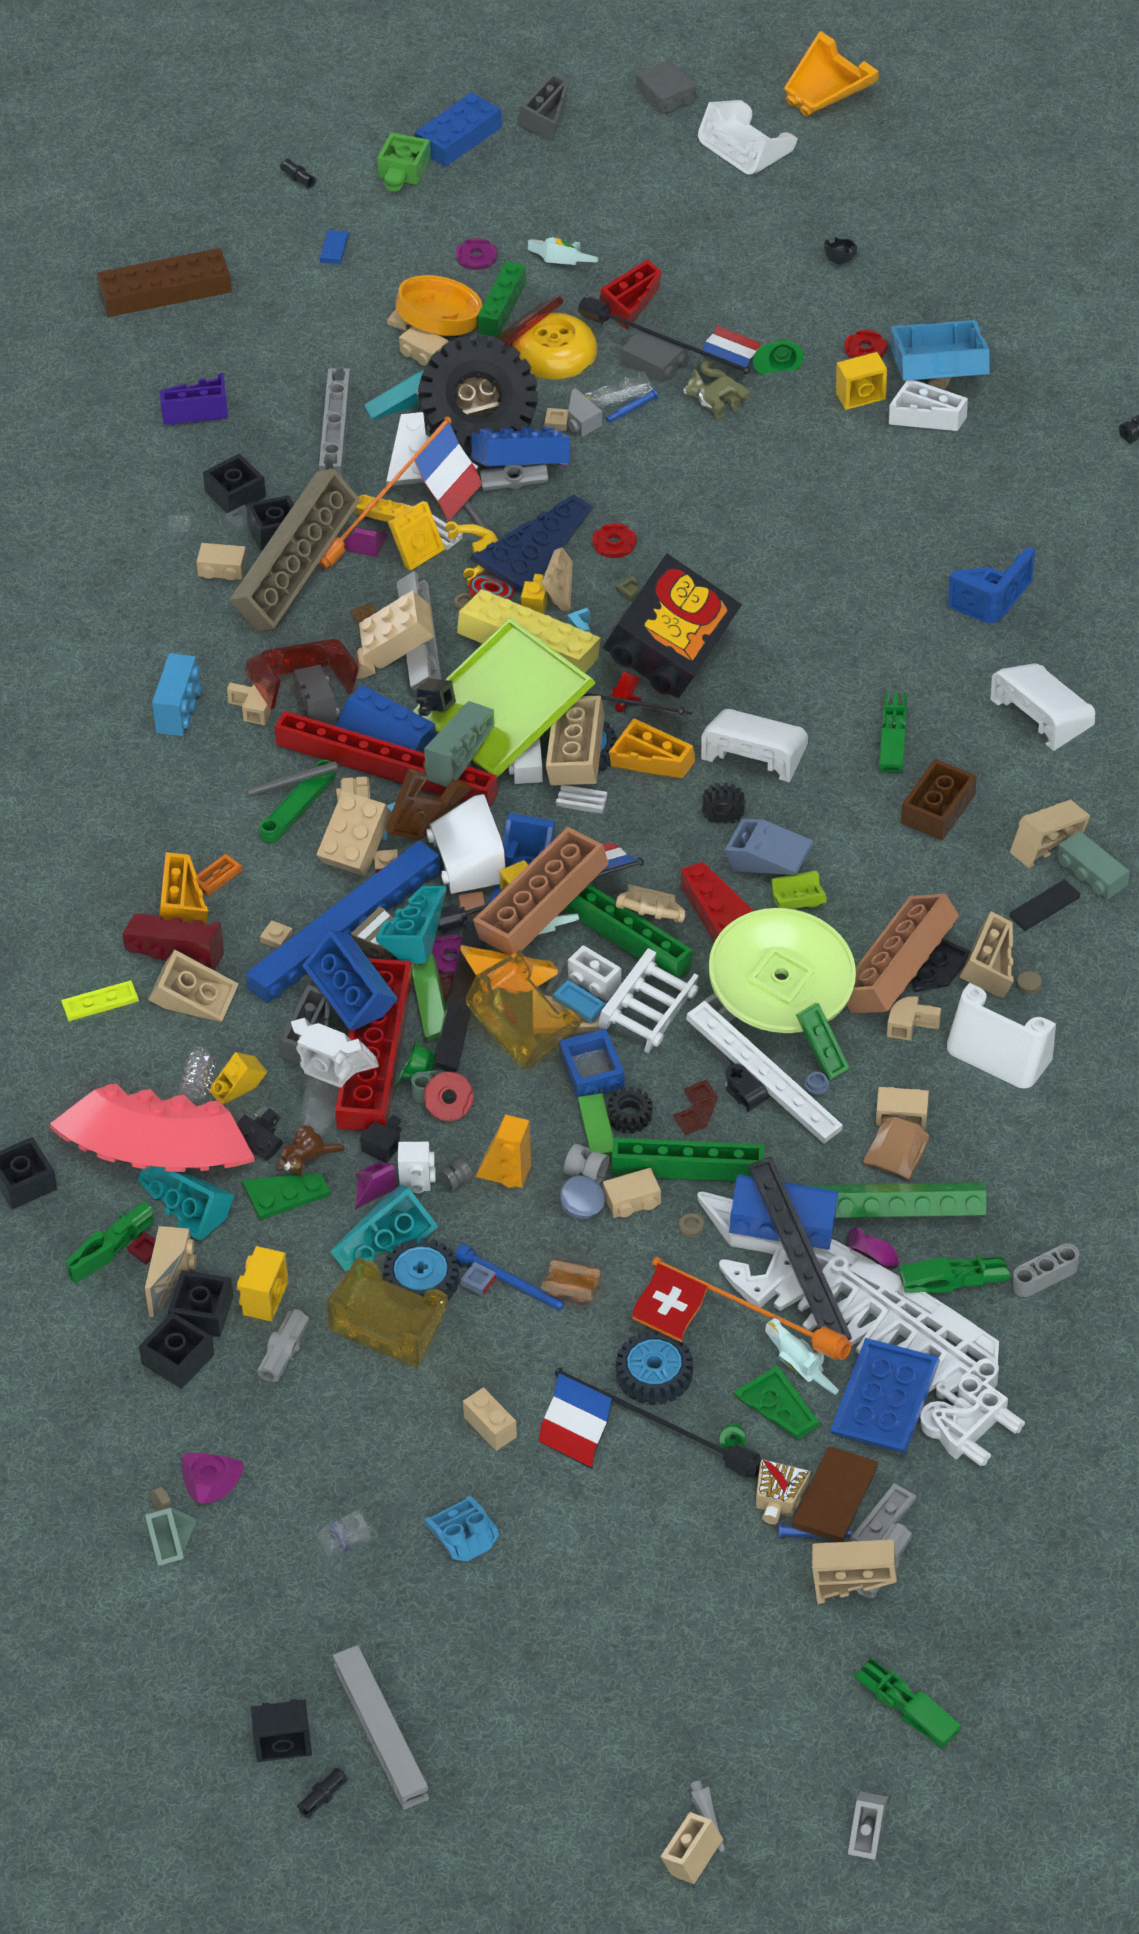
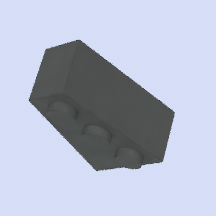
M551 72L520 106L518 124L544 138L553 140L567 98L569 80Z
M321 665L294 670L295 686L305 717L336 726L337 719L340 718V711L338 705L335 704L333 689L330 687L328 674L323 672Z
M307 984L280 1040L279 1057L298 1064L302 1061L296 1049L300 1035L294 1033L291 1021L305 1018L311 1025L319 1023L328 1027L330 1002L319 988Z

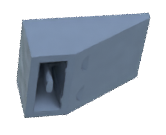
M742 819L725 848V853L733 872L797 875L813 845V840L763 819Z

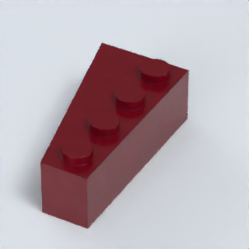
M134 913L122 934L125 950L147 955L156 960L167 961L172 952L176 950L215 971L224 955L221 922H212L211 925H206L202 920H193L192 923L182 922L181 918L173 917L169 921L164 920L162 916Z

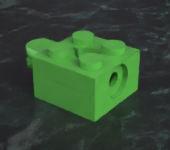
M390 133L377 158L378 177L384 179V185L387 190L399 191L404 183L418 185L431 160L430 140Z

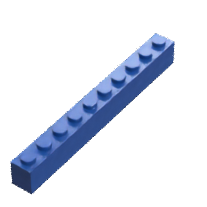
M421 841L415 843L247 971V988L266 1003H269L274 998H278L284 990L292 984H296L307 973L302 965L330 930L350 935L377 908L382 907L388 912L396 904L402 903L405 897L413 891L420 889L422 884L439 873L440 856Z

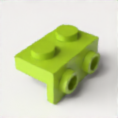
M817 871L778 877L771 880L773 900L778 908L796 910L801 907L814 908L822 903H827L826 893L820 886L819 873Z

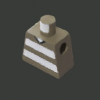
M379 907L350 935L360 949L366 951V954L386 960L393 956L392 953L376 942V936L381 925L386 920L391 921L394 918L385 909Z

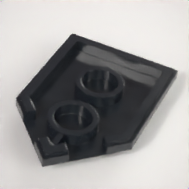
M942 938L941 943L929 955V959L917 971V975L911 979L915 992L949 986L964 967L970 951Z

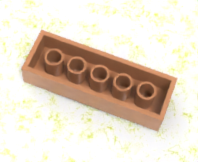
M567 827L473 919L479 939L515 958L609 865L603 844Z
M946 894L910 896L855 967V985L852 995L846 1004L850 1012H886L892 1008L895 1000L905 991V987L917 975V971L929 959V955L941 943V939L953 927V923L959 917Z

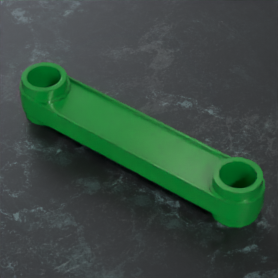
M321 760L316 763L315 767L331 763V761ZM335 771L301 781L271 815L261 822L259 828L260 838L265 843L277 842L334 781L336 777Z

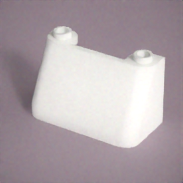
M742 100L709 102L698 132V138L704 146L745 174H757L793 151L798 139L788 132L781 133L778 138H769L751 126L752 110Z
M1033 663L1004 668L992 676L990 699L998 706L1002 703L1007 706L1013 702L1039 723L1038 732L1041 734L1045 732L1049 741L1046 745L1053 751L1095 725V709L1093 706L1086 703L1046 671L1042 665Z
M724 709L705 728L702 734L701 759L713 762L716 756L724 759L727 752L768 762V771H773L774 769L780 775L779 780L790 782L808 744V735L799 726L733 709Z
M484 794L468 799L432 822L430 829H426L428 843H433L434 847L438 846L445 867V871H441L442 881L444 885H448L451 894L500 884L499 870L505 868L504 849Z
M969 983L963 990L947 1040V1051L952 1056L1016 1087H1031L1053 1060L1056 1023L1042 1017H1035L1030 1019L1025 1026L1018 1024L983 1007L986 1002L985 991Z

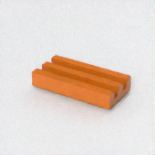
M224 854L197 875L199 888L204 891L207 897L242 872V865L229 855ZM213 874V876H211V877H210L209 879H207L205 882H202V881H204L206 878H208L210 875Z

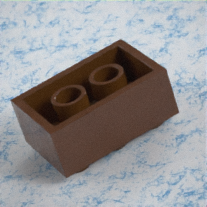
M934 759L902 803L901 824L943 840L975 796L977 775Z

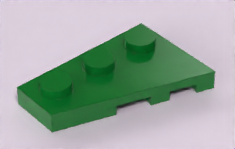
M321 1173L303 1174L302 1177L291 1175L241 1180L260 1221L330 1196V1190Z
M778 1366L733 1392L735 1397L797 1440L820 1427L819 1421Z

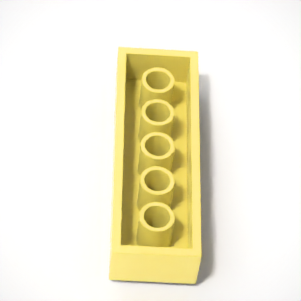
M481 589L459 611L457 633L482 644L509 618H512L584 673L598 659L601 637L556 620L548 615L541 614L531 608L514 603L509 599H504L489 591Z

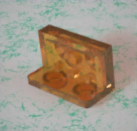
M552 1259L549 1274L543 1279L541 1290L548 1291V1294L551 1296L562 1297L567 1295L572 1296L575 1301L588 1302L597 1294L601 1269Z

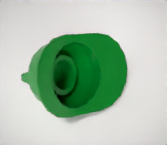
M779 339L773 343L762 345L753 355L752 362L754 368L761 374L794 371L803 363L804 353L799 344L787 339Z
M417 1037L410 1057L397 1080L395 1089L402 1078H412L415 1073L433 1070L432 1065L435 1054L417 1043Z

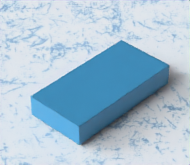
M567 980L553 994L555 1002L590 1024L600 1016L602 1009L606 1005V1003L570 980Z

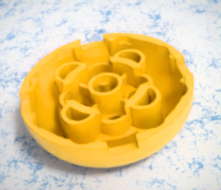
M545 313L529 319L517 330L512 341V346L520 352L519 358L521 360L526 358L530 364V373L532 375L535 374V377L543 379H564L578 375L594 362L597 355V342L590 327L579 318L565 313Z

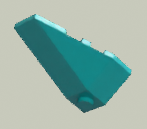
M424 370L413 374L366 403L364 408L370 418L374 420L418 406L417 389Z
M422 886L407 900L408 905L405 908L397 909L394 912L395 917L391 921L386 920L381 925L376 936V942L401 961H411L414 964L427 963L436 937L446 894V886Z
M150 1166L147 1169H141L138 1178L139 1183L154 1200L161 1199L167 1207L164 1209V1212L168 1216L174 1214L180 1222L177 1224V1227L189 1229L190 1236L200 1241L227 1219L234 1198V1194L185 1172L165 1171V1167Z
M399 1185L382 1199L329 1252L346 1272L373 1261L375 1255L384 1251L393 1253V1248L400 1246L404 1241L411 1244V1239L416 1238L417 1243L421 1242V1238H426L438 1228V1225L409 1187Z

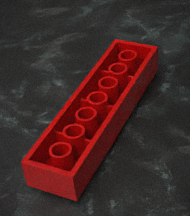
M368 958L398 999L384 1017L356 1030L349 1031V1038L351 1040L359 1039L376 1056L379 1067L357 1072L345 1082L342 1088L339 1087L335 1108L337 1129L363 1131L369 1128L374 1121L384 1126L388 1122L413 981L411 961Z

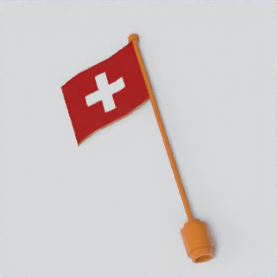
M655 1257L652 1262L656 1270L651 1282L637 1300L632 1314L633 1320L682 1342L686 1328L700 1309L707 1289L771 1319L776 1318L780 1323L812 1337L813 1350L834 1360L846 1359L852 1347L851 1341L846 1336L824 1326L813 1333L662 1262V1259L659 1257Z

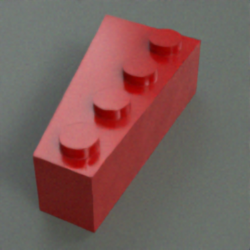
M704 862L681 869V887L713 942L731 922L745 914L754 912Z

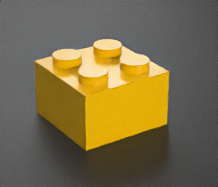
M877 352L837 362L836 395L845 410L886 399L887 367Z
M256 1246L253 1255H249L247 1258L244 1276L241 1275L238 1279L237 1290L240 1291L239 1305L242 1306L243 1315L272 1322L289 1282L286 1254Z

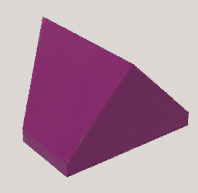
M355 528L354 533L344 541V548L346 551L378 557L389 533Z
M376 1162L355 1173L358 1176L355 1209L397 1188L393 1164Z

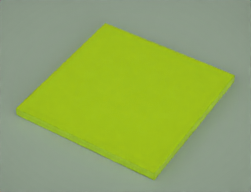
M509 618L445 679L452 681L456 702L445 712L431 711L428 716L422 717L436 724V733L438 734L468 701L494 709L495 725L471 761L485 772L497 775L498 777L596 683L591 677L512 618ZM420 704L413 710L418 715L419 710H421Z

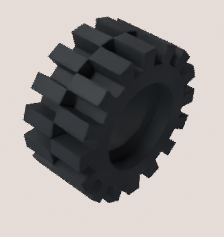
M716 783L715 787L711 785L708 787V790H704L702 795V813H704L705 818H708L709 822L712 823L715 820L716 823H727L728 821L735 823V819L739 821L741 816L744 815L745 797L744 792H741V788L735 789L734 784H731L729 787L728 783H724V786Z
M623 1087L621 1092L616 1090L614 1091V1096L611 1095L609 1097L607 1115L610 1125H614L615 1130L618 1131L622 1128V1133L630 1130L631 1134L635 1133L636 1128L639 1132L642 1131L643 1126L647 1127L649 1122H651L652 1099L648 1098L646 1092L642 1094V1089L638 1088L637 1091H633L634 1087H629V1091H626L625 1087ZM632 1106L636 1107L639 1112L627 1114L620 1109Z

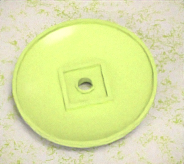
M762 909L737 918L719 934L714 942L709 959L710 982L716 996L725 1008L743 1022L770 1032H803L796 1014L814 1003L820 1004L829 1022L844 1009L855 985L856 968L854 958L842 936L823 920L793 909ZM782 973L787 976V979L779 980L775 975Z

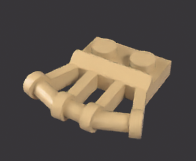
M628 884L627 891L621 893L616 902L617 908H628L637 911L639 915L643 916L644 914L653 915L655 919L668 918L674 919L675 922L682 923L685 919V910L675 902V895Z

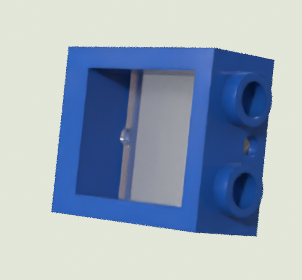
M606 1029L559 1041V1056L577 1100L581 1096L601 1094L609 1091L614 1092L625 1087L624 1070Z

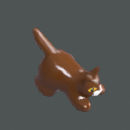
M300 1126L294 1137V1143L286 1145L280 1154L281 1159L276 1166V1170L281 1171L285 1168V1170L297 1173L302 1177V1169L305 1168L304 1163L315 1160L321 1154L343 1151L345 1148L343 1145L336 1143L325 1145L321 1136L315 1133L311 1126Z

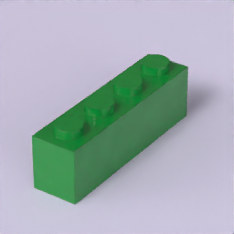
M505 261L478 314L479 334L499 338L526 285V265Z

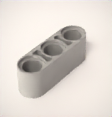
M1063 1244L1018 1266L1013 1273V1292L1017 1296L1028 1297L1076 1273L1079 1263L1078 1248L1072 1244Z

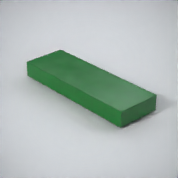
M814 1003L797 1013L796 1017L828 1080H832L848 1070L850 1067L820 1004Z

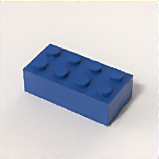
M471 92L416 130L415 137L430 140L431 159L446 167L502 127L501 109Z
M550 426L541 427V430H534L532 427H522L521 431H513V428H500V432H493V429H479V432L472 433L471 459L486 466L570 463V436L563 434L562 430H554L555 427Z

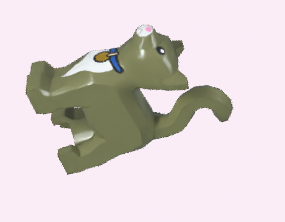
M706 360L702 363L700 370L705 376L718 379L705 385L697 370L694 369L693 377L687 381L683 391L685 395L697 398L703 407L713 412L714 419L718 421L725 417L722 410L725 408V402L729 403L730 409L735 412L741 409V399H750V392L723 371L709 369L713 365V361Z

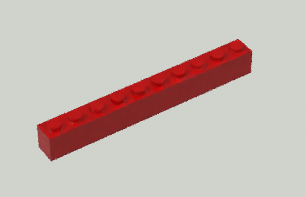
M287 711L283 712L274 726L276 745L331 762L337 761L339 765L401 784L404 782L408 769L426 774V769H424L425 753ZM467 766L458 781L467 782L472 789L460 802L464 803L473 796L484 794L490 809L498 795L497 775ZM426 780L421 790L442 796L447 787Z

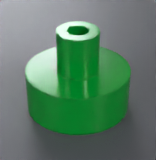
M731 1423L722 1428L720 1444L724 1449L727 1450L729 1446H733L736 1443L742 1446L745 1445L746 1432L742 1426Z

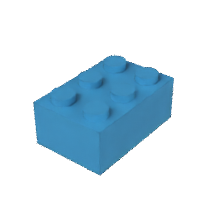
M169 653L152 701L156 733L183 736L185 729L190 728V714L195 712L197 706L196 696H200L202 692V682H199L200 666H197L196 656Z

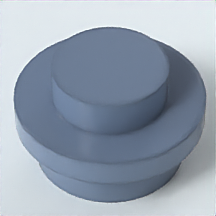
M813 1072L805 1080V1089L812 1095L825 1094L829 1089V1080L825 1074Z

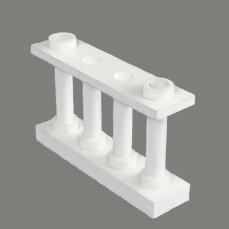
M649 948L602 1009L598 1022V1027L606 1030L611 1023L616 1024L617 1022L646 1038L647 1042L644 1052L648 1054L654 1046L658 1047L660 1045L665 1030L687 999H693L699 989V986L696 985L699 975L694 973L689 982L686 983L657 967V964L654 963L656 952ZM653 975L677 988L681 993L675 999L645 983V977ZM635 991H642L670 1008L665 1014H662L634 999L633 993ZM623 1007H630L658 1022V1024L652 1031L621 1014V1010Z

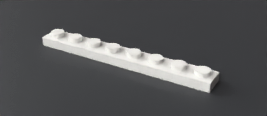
M706 1001L687 1013L686 1020L735 1064L743 1065L766 1087L771 1097L823 1144L842 1131L843 1125Z

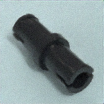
M288 158L281 162L280 169L289 174L292 180L295 182L299 181L308 189L315 185L316 178L306 172L303 166L296 165Z
M334 1768L321 1783L317 1782L312 1787L313 1791L297 1804L299 1812L304 1817L310 1818L324 1802L328 1803L332 1799V1794L347 1782L344 1772Z

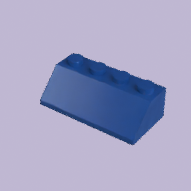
M361 685L348 698L336 725L343 729L425 753L424 748L436 736L435 723L364 685Z
M330 930L302 965L349 1030H356L384 1017L398 999L349 934Z
M737 1175L729 1233L780 1241L752 1177ZM783 1182L811 1246L830 1250L835 1228L839 1191Z

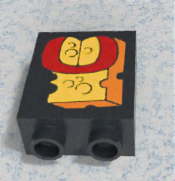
M666 553L602 648L611 654L617 664L622 667L632 668L647 678L651 686L658 692L679 698L742 604Z

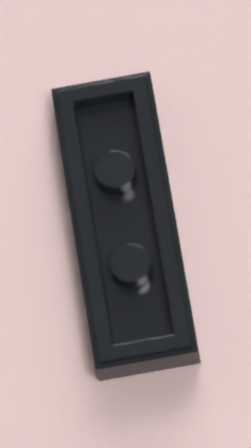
M1064 879L1011 911L1009 917L1024 931H1027L1078 900L1080 893Z

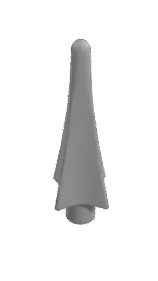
M701 1781L693 1782L690 1785L693 1791L691 1792L693 1804L702 1817L711 1819L718 1829L709 1786L703 1788ZM723 1842L718 1847L720 1852L725 1850Z

